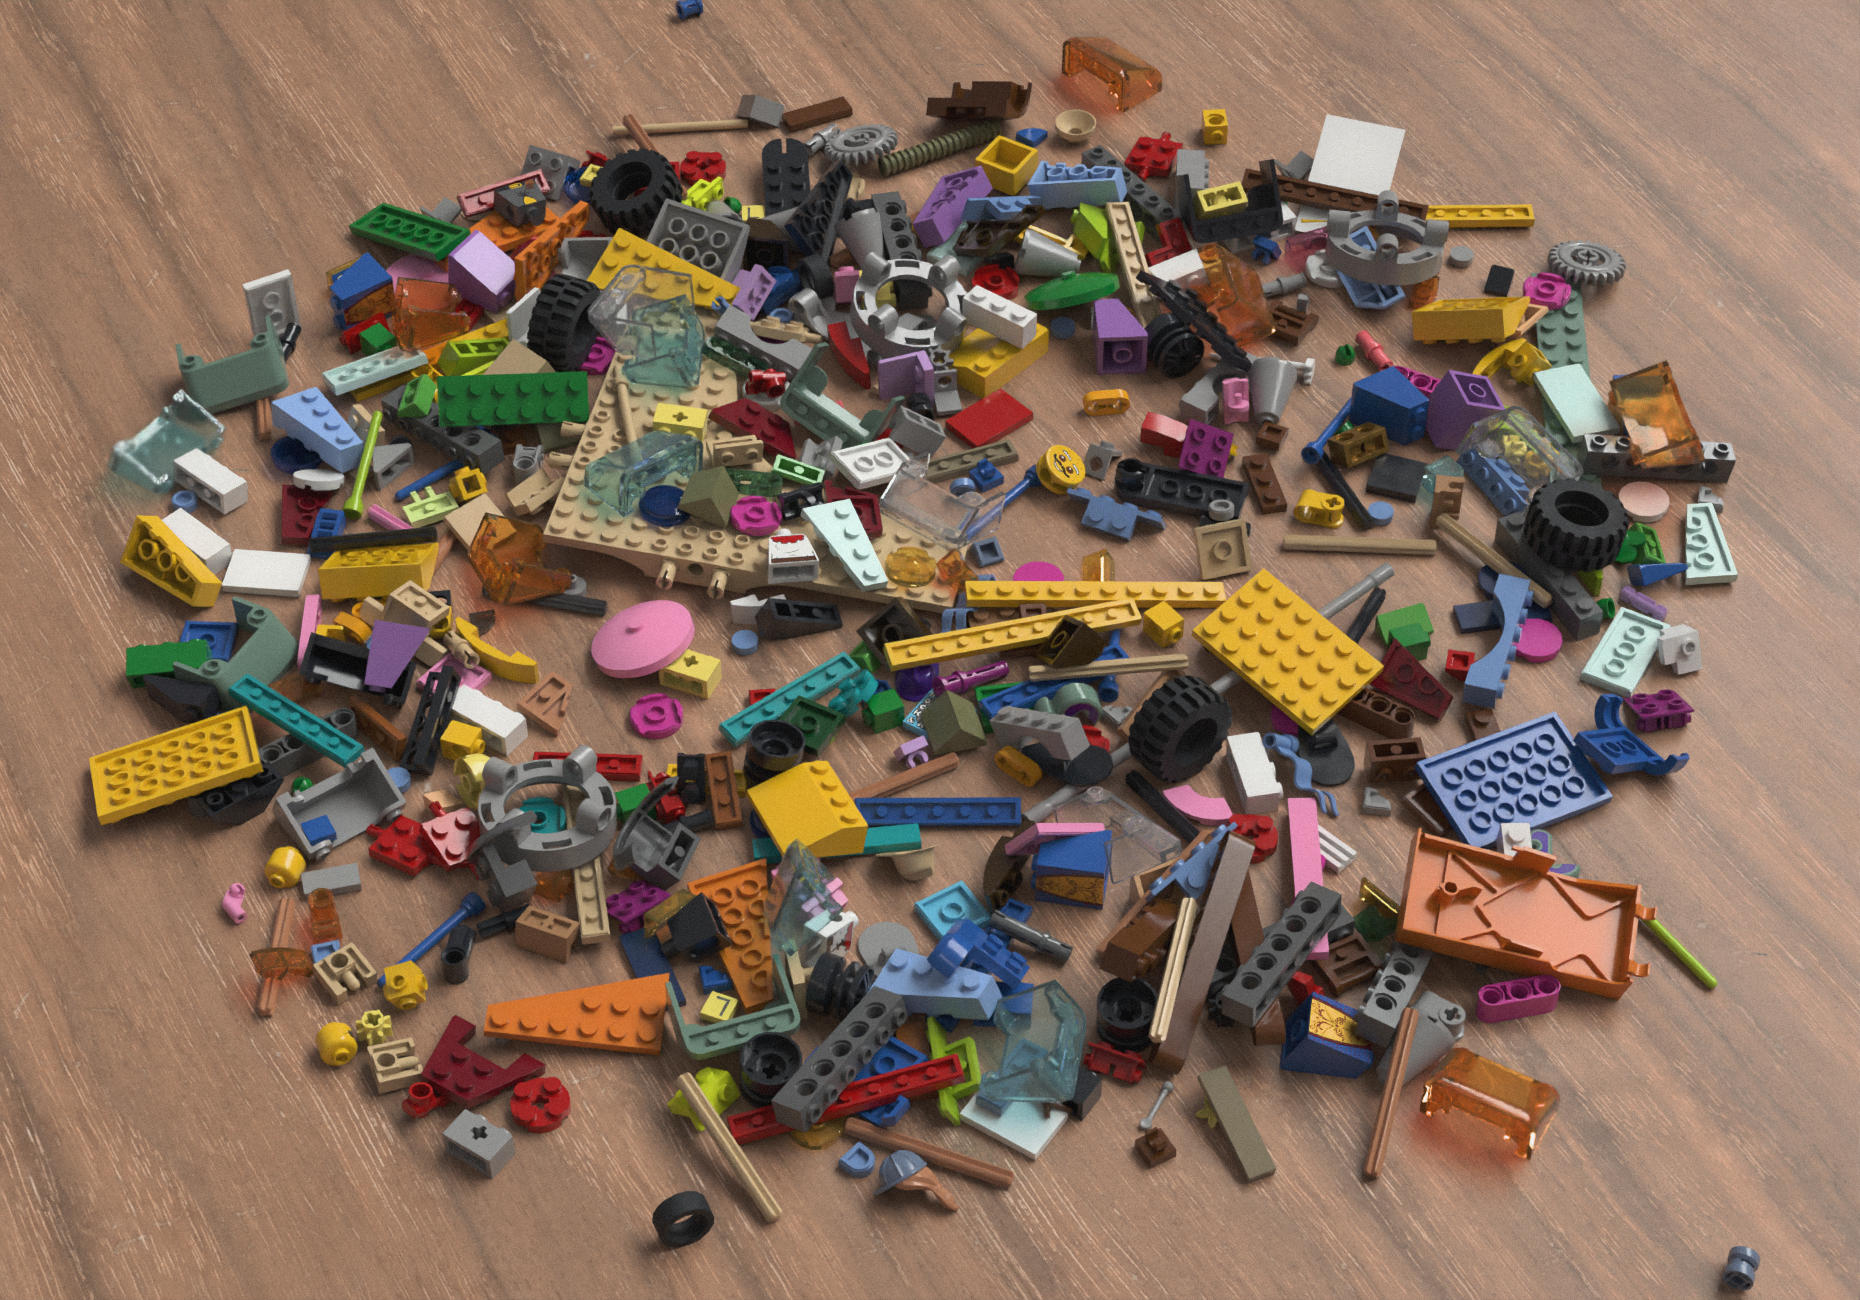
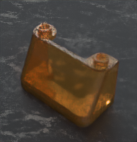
M1071 37L1063 42L1062 74L1070 78L1085 69L1109 84L1108 94L1111 96L1115 94L1119 102L1116 104V108L1123 113L1162 91V74L1158 69L1106 37Z
M1208 243L1196 248L1214 295H1216L1214 303L1221 322L1228 329L1227 333L1237 340V346L1242 347L1272 335L1276 329V324L1257 271L1217 243Z
M405 277L397 278L391 324L400 351L411 353L463 336L465 331H469L470 317L467 316L466 311H460L459 313L455 311V306L459 307L461 293L457 292L455 284Z
M1667 360L1609 381L1612 391L1607 394L1612 407L1618 406L1634 447V450L1630 451L1635 466L1640 464L1643 469L1691 465L1705 461L1699 437L1688 417Z
M485 512L471 542L468 560L495 604L510 605L557 595L565 592L570 587L572 575L569 570L564 567H559L557 570L548 569L540 556L547 543L543 542L544 531L539 524Z
M1455 1047L1448 1052L1425 1081L1419 1111L1433 1117L1438 1109H1443L1444 1113L1449 1114L1452 1107L1484 1120L1506 1130L1504 1139L1510 1141L1512 1138L1518 1145L1516 1154L1530 1160L1558 1110L1560 1096L1550 1084L1542 1083L1475 1054L1467 1048Z

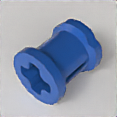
M678 0L675 3L677 14L681 20L695 13L698 15L703 13L701 0Z

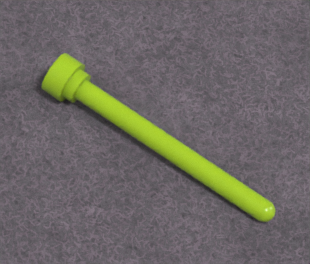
M374 411L372 414L352 495L343 505L342 511L346 517L351 519H360L363 514L364 505L361 497L383 416L380 411Z
M1657 919L1652 921L1641 920L1708 988L1713 989L1717 986V980Z

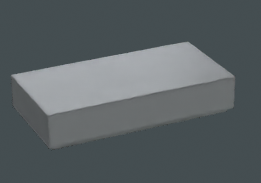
M357 863L301 873L305 900L362 890Z

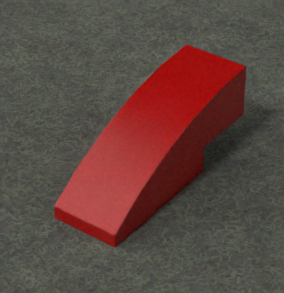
M846 321L827 325L828 341L840 366L866 390L871 389L870 371L861 338L850 339Z
M1148 411L1141 426L1140 442L1164 447V455L1180 459L1187 425Z

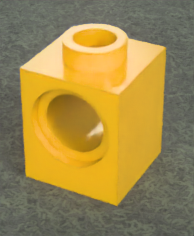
M1225 109L1202 110L1201 130L1204 145L1227 144L1228 123Z
M1163 601L1144 612L1143 631L1160 647L1165 648L1172 643L1178 642L1183 637L1184 618Z
M454 720L450 722L440 738L442 755L451 760L471 754H483L485 750V741L483 740L481 728Z

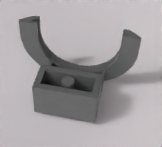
M678 776L664 780L640 802L622 827L613 847L615 869L620 871L629 867L648 882L664 891L681 880L701 840L700 837L681 823L667 830L646 815L662 797L674 789L679 779Z
M532 810L495 826L476 839L470 847L467 859L470 864L476 865L475 870L481 881L485 880L489 888L487 895L493 907L497 905L499 911H506L531 900L537 887V882L526 859L504 868L493 845V842L501 837L534 823L537 815Z

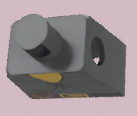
M534 179L494 189V209L516 226L528 223L539 226L543 223L546 217V199Z

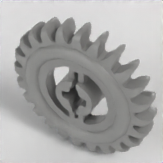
M882 124L855 126L852 129L848 128L846 131H841L838 135H834L824 146V154L827 160L832 163L838 160L844 162L845 160L848 167L851 165L852 159H854L856 166H858L859 162L867 164V160H870V158L874 162L876 161V153L880 158H884V153L890 154V150H895V146L898 145V136L894 129Z
M1570 240L1568 242H1561L1550 249L1547 257L1548 267L1552 268L1553 273L1557 272L1558 276H1563L1564 272H1566L1565 281L1569 280L1573 275L1574 284L1580 278V280H1584V286L1588 280H1592V285L1595 287L1598 279L1603 287L1606 284V280L1608 284L1612 285L1614 281L1619 282L1623 278L1626 270L1625 260L1619 253H1616L1614 249H1608L1606 245L1601 246L1600 243H1592L1591 241L1583 242L1582 240H1577L1575 242ZM1577 255V259L1575 262L1571 257ZM1598 259L1602 261L1603 264L1597 266Z

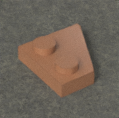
M551 671L517 702V709L557 737L561 731L573 685L554 671Z

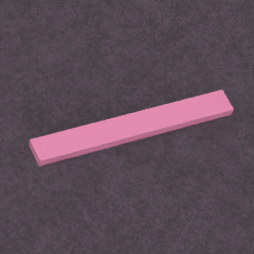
M1316 797L1288 798L1295 898L1300 890L1304 891L1311 881L1323 886ZM1327 933L1306 960L1329 959Z

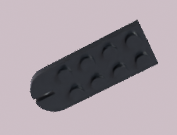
M781 138L768 142L762 150L766 216L799 207L811 191L806 146L796 139L786 138V153H782Z
M1127 458L1117 464L1114 484L1117 496L1128 503L1198 517H1209V504L1211 502L1221 499L1228 500L1234 504V516L1229 520L1240 519L1250 487V483L1144 463L1135 458Z

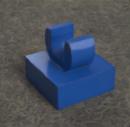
M1258 234L1253 240L1256 248L1252 252L1253 260L1257 261L1260 255H1265L1262 262L1266 266L1270 263L1271 258L1278 260L1282 251L1276 242Z
M987 458L977 462V468L969 471V479L974 482L975 486L982 493L1004 484V476L988 462Z

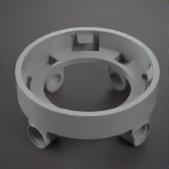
M1385 190L1378 195L1376 210L1353 213L1350 211L1329 210L1325 256L1336 270L1360 281L1381 285H1409L1423 282L1432 278L1440 271L1444 244L1447 242L1449 221L1433 219L1424 221L1414 216L1398 213V195L1394 191ZM1391 203L1393 204V206L1385 207L1383 206V204ZM1367 226L1371 234L1383 235L1377 240L1376 251H1371L1357 245L1350 238V234ZM1396 236L1412 240L1421 244V246L1414 251L1398 254V239ZM1389 245V246H1392L1393 248H1392V249H1389V250H1386V249H1383L1382 247Z
M871 252L866 256L861 265L862 274L855 285L850 306L851 323L861 340L872 350L887 358L923 350L927 354L928 348L935 350L939 345H941V349L945 351L950 350V354L953 353L962 343L968 326V319L962 315L963 297L967 293L957 281L960 265L956 258L951 255H945L933 265L914 259L886 261L875 252ZM893 280H915L928 284L938 290L946 300L948 307L940 315L936 327L921 331L908 330L897 326L899 316L891 305L884 304L879 309L877 308L875 302L877 291L883 285ZM861 295H864L865 310H861L860 304H857ZM906 342H912V343H925V342H929V345H910V344H906Z
M579 745L564 760L541 759L514 766L496 757H491L486 762L482 771L485 788L478 801L480 836L495 826L524 813L519 809H512L506 815L504 812L507 799L518 789L537 784H564L577 787L588 797L582 801L577 810V825L570 829L557 833L542 834L531 832V824L493 842L501 861L512 865L526 859L531 871H560L587 863L609 846L617 826L616 798L609 782L596 772V753L587 745ZM490 810L493 822H489V818H487ZM570 843H571L570 846H566V847L553 848V849H543V847H557V846H562V845H566V844H570Z

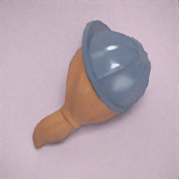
M899 1150L882 1161L879 1168V1182L881 1186L873 1191L874 1196L893 1186L904 1190H930L945 1209L950 1211H957L959 1209V1206L955 1204L952 1193L943 1187L942 1183H939L934 1173L926 1167V1161H923L917 1154L906 1150Z

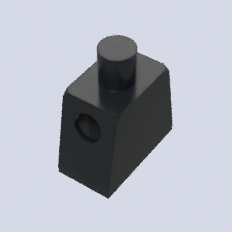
M701 892L668 920L667 925L672 937L662 943L660 947L668 959L680 953L690 962H697L731 946L732 943L716 904Z

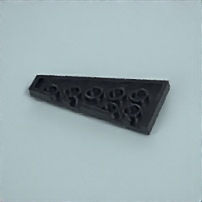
M842 160L832 163L784 225L797 243L798 248L807 257L817 253L824 258L828 266H830L829 257L833 254L838 235L834 225L842 219L853 177Z
M1140 270L1136 276L1140 283L1150 285L1149 291L1164 300V305L1187 326L1192 324L1197 329L1195 334L1212 344L1211 349L1225 362L1248 372L1252 363L1246 357L1247 352L1237 346V340L1227 333L1228 329L1217 321L1218 317L1208 310V304L1199 299L1197 291L1189 287L1187 289L1181 288L1177 282L1171 279L1167 282Z

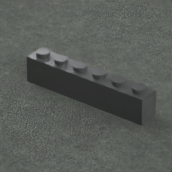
M1517 512L1498 519L1494 541L1511 562L1523 567L1530 576V579L1553 596L1552 603L1548 607L1576 641H1580L1599 634L1603 616L1602 609L1567 568L1563 567V569L1556 567V564L1547 563L1541 555L1537 556L1533 552L1523 533L1525 517L1522 513Z

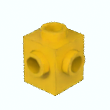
M1529 342L1507 361V364L1512 369L1510 372L1511 376L1517 382L1521 383L1523 381L1529 386L1535 383L1533 380L1535 372L1549 370L1552 367L1542 351Z
M469 467L462 468L454 472L455 477L449 479V491L454 499H457L458 503L465 500L467 504L479 497L480 494L488 492L485 476L482 472L480 473L479 468L471 471ZM463 482L468 484V491H466Z
M410 960L384 968L386 984L383 985V992L387 1001H390L398 1009L402 1010L413 1009L417 1004L426 1002L427 980L424 974H422V970L413 961Z

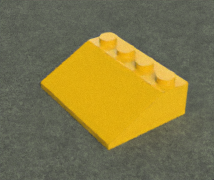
M1530 296L1437 300L1411 312L1414 340H1423V344L1437 343V340H1445V343L1451 344L1460 342V339H1468V343L1482 342L1483 339L1491 338V342L1506 341V337L1514 334L1530 302Z
M1037 323L1036 336L1021 349L977 328L965 337L960 346L949 355L948 359H953L954 363L953 366L947 367L949 370H957V384L983 399L1000 389L1048 352L1049 329Z
M439 543L404 544L335 551L318 569L322 599L342 602L347 600V598H356L357 601H364L369 596H382V599L387 600L390 593L409 580L427 591L431 585Z
M818 760L801 763L746 791L747 798L785 861L863 853L868 824L828 761Z

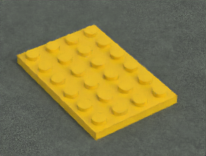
M1264 568L1192 630L1191 635L1310 735L1316 733L1382 673L1384 665Z
M247 705L89 758L97 816L101 826L108 823H116L123 818L135 814H143L149 809L161 805H170L176 800L188 796H196L203 791L215 787H223L230 782L242 778H250L257 773L263 772Z

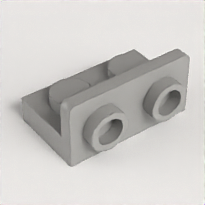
M834 436L828 441L824 440L818 446L808 438L804 441L799 462L825 470L821 482L823 483L824 480L834 476L836 466L829 460L831 452L841 450L843 441L839 437Z

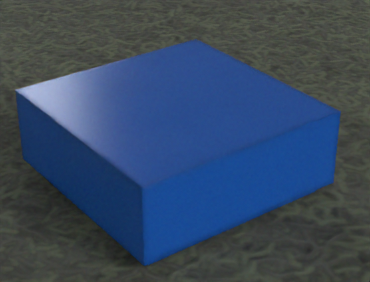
M327 815L300 823L301 830L311 846L324 840L333 841L337 839L336 831Z

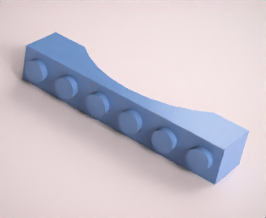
M1499 574L1493 593L1492 611L1498 618L1502 629V636L1490 653L1470 665L1464 684V703L1494 709L1497 699L1503 698L1505 683L1502 682L1509 679L1511 665L1508 663L1509 661L1514 662L1517 646H1514V643H1520L1523 629L1520 627V624L1525 625L1528 609H1525V607H1531L1534 591H1529V579Z

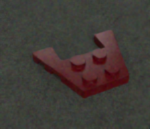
M454 1015L421 1073V1082L429 1084L434 1091L469 1109L500 1095V1090L508 1086L515 1087L518 1083L524 1082L526 1078L533 1075L536 1078L544 1075L546 1064L524 1053L507 1069L496 1065L463 1046L476 1035V1026Z

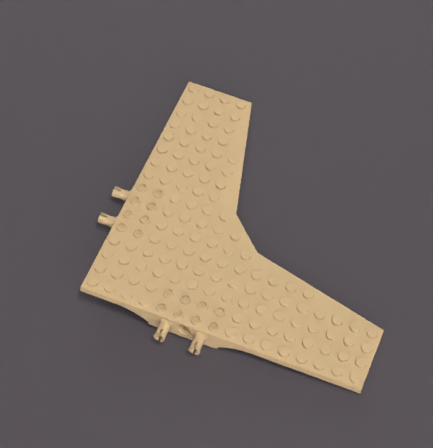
M640 298L636 299L586 425L567 421L562 423L561 437L580 440L576 453L574 455H566L551 451L549 455V468L568 470V473L544 530L543 542L612 555L644 571V576L657 578L656 585L660 589H663L665 582H667L665 590L672 587L673 581L708 587L707 594L711 598H714L715 592L718 591L716 599L723 597L724 590L745 594L747 589L779 585L887 604L895 597L902 596L911 608L943 613L945 609H953L958 588L956 577L963 571L969 541L966 539L951 536L949 533L880 509L883 526L882 537L873 539L870 543L885 572L888 584L884 588L862 592L844 570V564L837 556L834 557L829 551V545L823 538H819L815 534L813 525L809 520L805 521L802 516L789 521H785L782 518L779 528L771 534L750 536L736 530L730 518L724 529L677 509L691 474L713 468L706 451V441L740 437L708 419L712 409L738 401L735 350L728 346H723L713 339L715 325L721 318L715 310L695 305L684 306L670 301L665 303ZM615 365L623 367L624 376L628 379L629 389L627 391L640 457L642 452L667 457L670 467L665 479L640 474L641 468L634 469L632 467L618 392L615 391L613 379L615 378L613 367ZM664 403L708 409L707 429L702 448L652 441L653 419L657 404ZM764 458L762 462L724 467L739 492L735 505L741 498L749 496H762L767 498L768 502L772 503L774 501L778 504V494L797 490L804 485L772 474V467ZM822 489V496L826 504L824 489ZM799 500V506L805 504ZM780 529L790 530L791 535H806L819 559L817 580L768 584L767 557L769 537L776 536L777 531Z

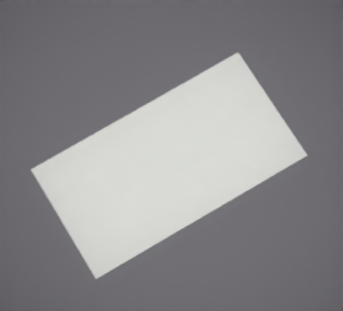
M1327 114L1308 181L1379 195L1385 190H1390L1405 130ZM1301 205L1295 231L1327 237V222L1301 223V219L1328 221L1329 210ZM1372 234L1376 242L1378 234Z

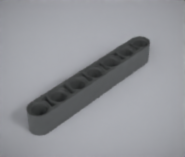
M340 708L320 718L353 740L357 739L356 718L351 709ZM290 733L258 749L261 764L269 761L283 777L325 756ZM220 787L203 791L196 796L186 797L191 815L197 818L208 816L197 804V800Z

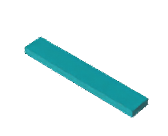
M843 651L720 723L718 730L734 747H737L748 740L750 729L755 724L764 720H779L798 695L815 701L839 687L846 678L850 677L852 679L860 673L861 668Z
M249 674L244 675L228 688L229 696L245 706L247 705L248 708L345 769L347 764L353 763L360 757L361 753L365 752L363 745Z
M916 823L868 828L863 853L820 857V859L922 849L919 825ZM771 837L752 839L754 862L766 858L767 864L782 862V855Z

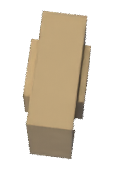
M353 942L313 964L314 975L338 1005L348 1000L347 989L343 988L340 983L345 982L350 990L353 991L360 989V982L354 976L357 972L363 978L367 987L377 983L376 971Z
M412 1037L367 1047V1060L379 1094L408 1088L414 1083L421 1082L423 1068L421 1064H418V1058L415 1057V1045ZM409 1055L408 1057L397 1059V1057ZM417 1065V1069L401 1072V1070L414 1068Z

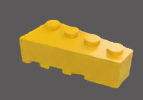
M136 516L120 563L193 607H214L222 582L158 516Z

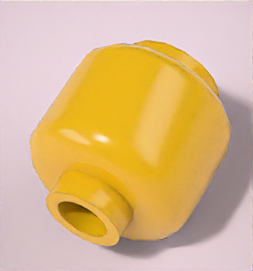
M291 846L280 847L274 850L265 864L264 874L272 886L276 888H291L298 883L301 873L305 871L306 862L298 849Z
M328 1023L316 1035V1046L324 1063L331 1066H339L348 1063L355 1057L357 1042L351 1028L345 1023Z

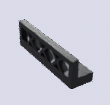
M443 665L441 673L429 671L400 767L408 770L409 773L432 776L441 747L440 738L447 728L462 679L453 666ZM437 680L438 683L435 692H433L434 683ZM428 707H430L429 712H428V715H427V717H426V716H425L426 709H427ZM422 731L420 741H418V735ZM415 755L413 760L414 765H409L411 758Z

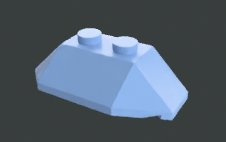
M1367 226L1350 234V238L1357 245L1371 251H1376L1377 243ZM1336 270L1356 308L1386 309L1406 298L1400 285L1368 283L1349 277Z

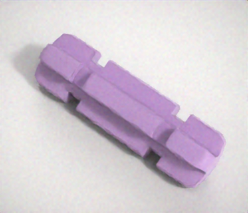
M1625 586L1621 590L1619 596L1621 600L1626 603L1631 602V606L1647 615L1652 614L1651 617L1655 620L1663 621L1666 618L1668 609L1663 605L1658 604L1657 606L1656 601L1640 592L1635 593L1636 590L1630 586Z

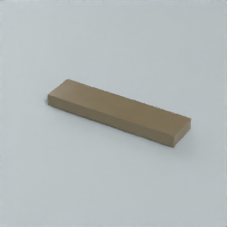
M1010 439L923 461L916 463L919 468L918 474L924 485L927 486L968 475L970 470L977 468V462L985 458L994 467L1018 462L1019 454Z
M1226 1065L1199 1074L1198 1082L1247 1183L1274 1174L1276 1167Z

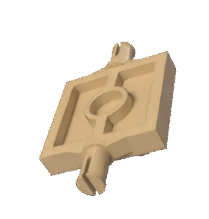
M767 316L766 319H762L759 322L750 321L751 329L757 336L790 341L794 338L803 343L819 344L822 342V335L809 333L810 328L804 327V323L799 321H790L788 324L780 322V318Z

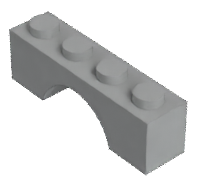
M729 305L715 325L713 339L719 344L739 352L743 357H749L760 363L764 368L775 369L776 372H784L787 380H793L813 348L794 338L782 344H770L760 340L751 329V316Z
M1247 352L1246 357L1253 365V361L1259 358ZM1221 358L1215 367L1209 369L1205 377L1198 380L1194 387L1181 397L1179 407H1181L1180 418L1189 422V419H1193L1210 425L1218 417L1220 398L1216 394L1223 390L1222 381L1236 377L1239 379L1247 378L1249 386L1248 372L1229 365Z
M1006 706L1001 708L998 714L989 720L1001 748L1011 746L1019 751L1035 738L1048 749L1053 758L1072 761L1090 746L1081 722L1076 717Z

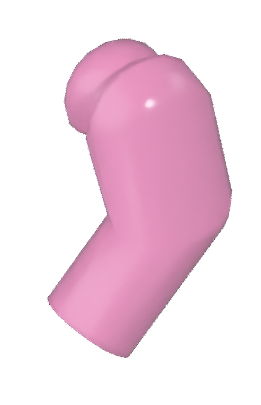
M234 883L227 890L222 906L234 922L240 924L247 918V913L241 908L245 888L242 884Z

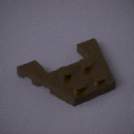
M1026 205L1014 220L967 221L968 228L966 231L963 230L953 250L957 256L991 257L1042 217L1046 211L1042 205Z

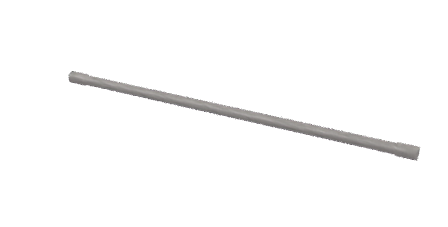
M1389 563L1382 564L1369 573L1366 578L1317 612L1327 620L1364 594L1393 577L1395 574L1394 569ZM1232 670L1210 686L1219 694H1222L1243 678ZM1128 743L1110 754L1112 756L1113 769L1132 757ZM1067 784L1046 800L1037 803L1024 812L1021 818L1023 821L1030 820L1034 821L1035 824L1048 817L1051 812L1087 787Z

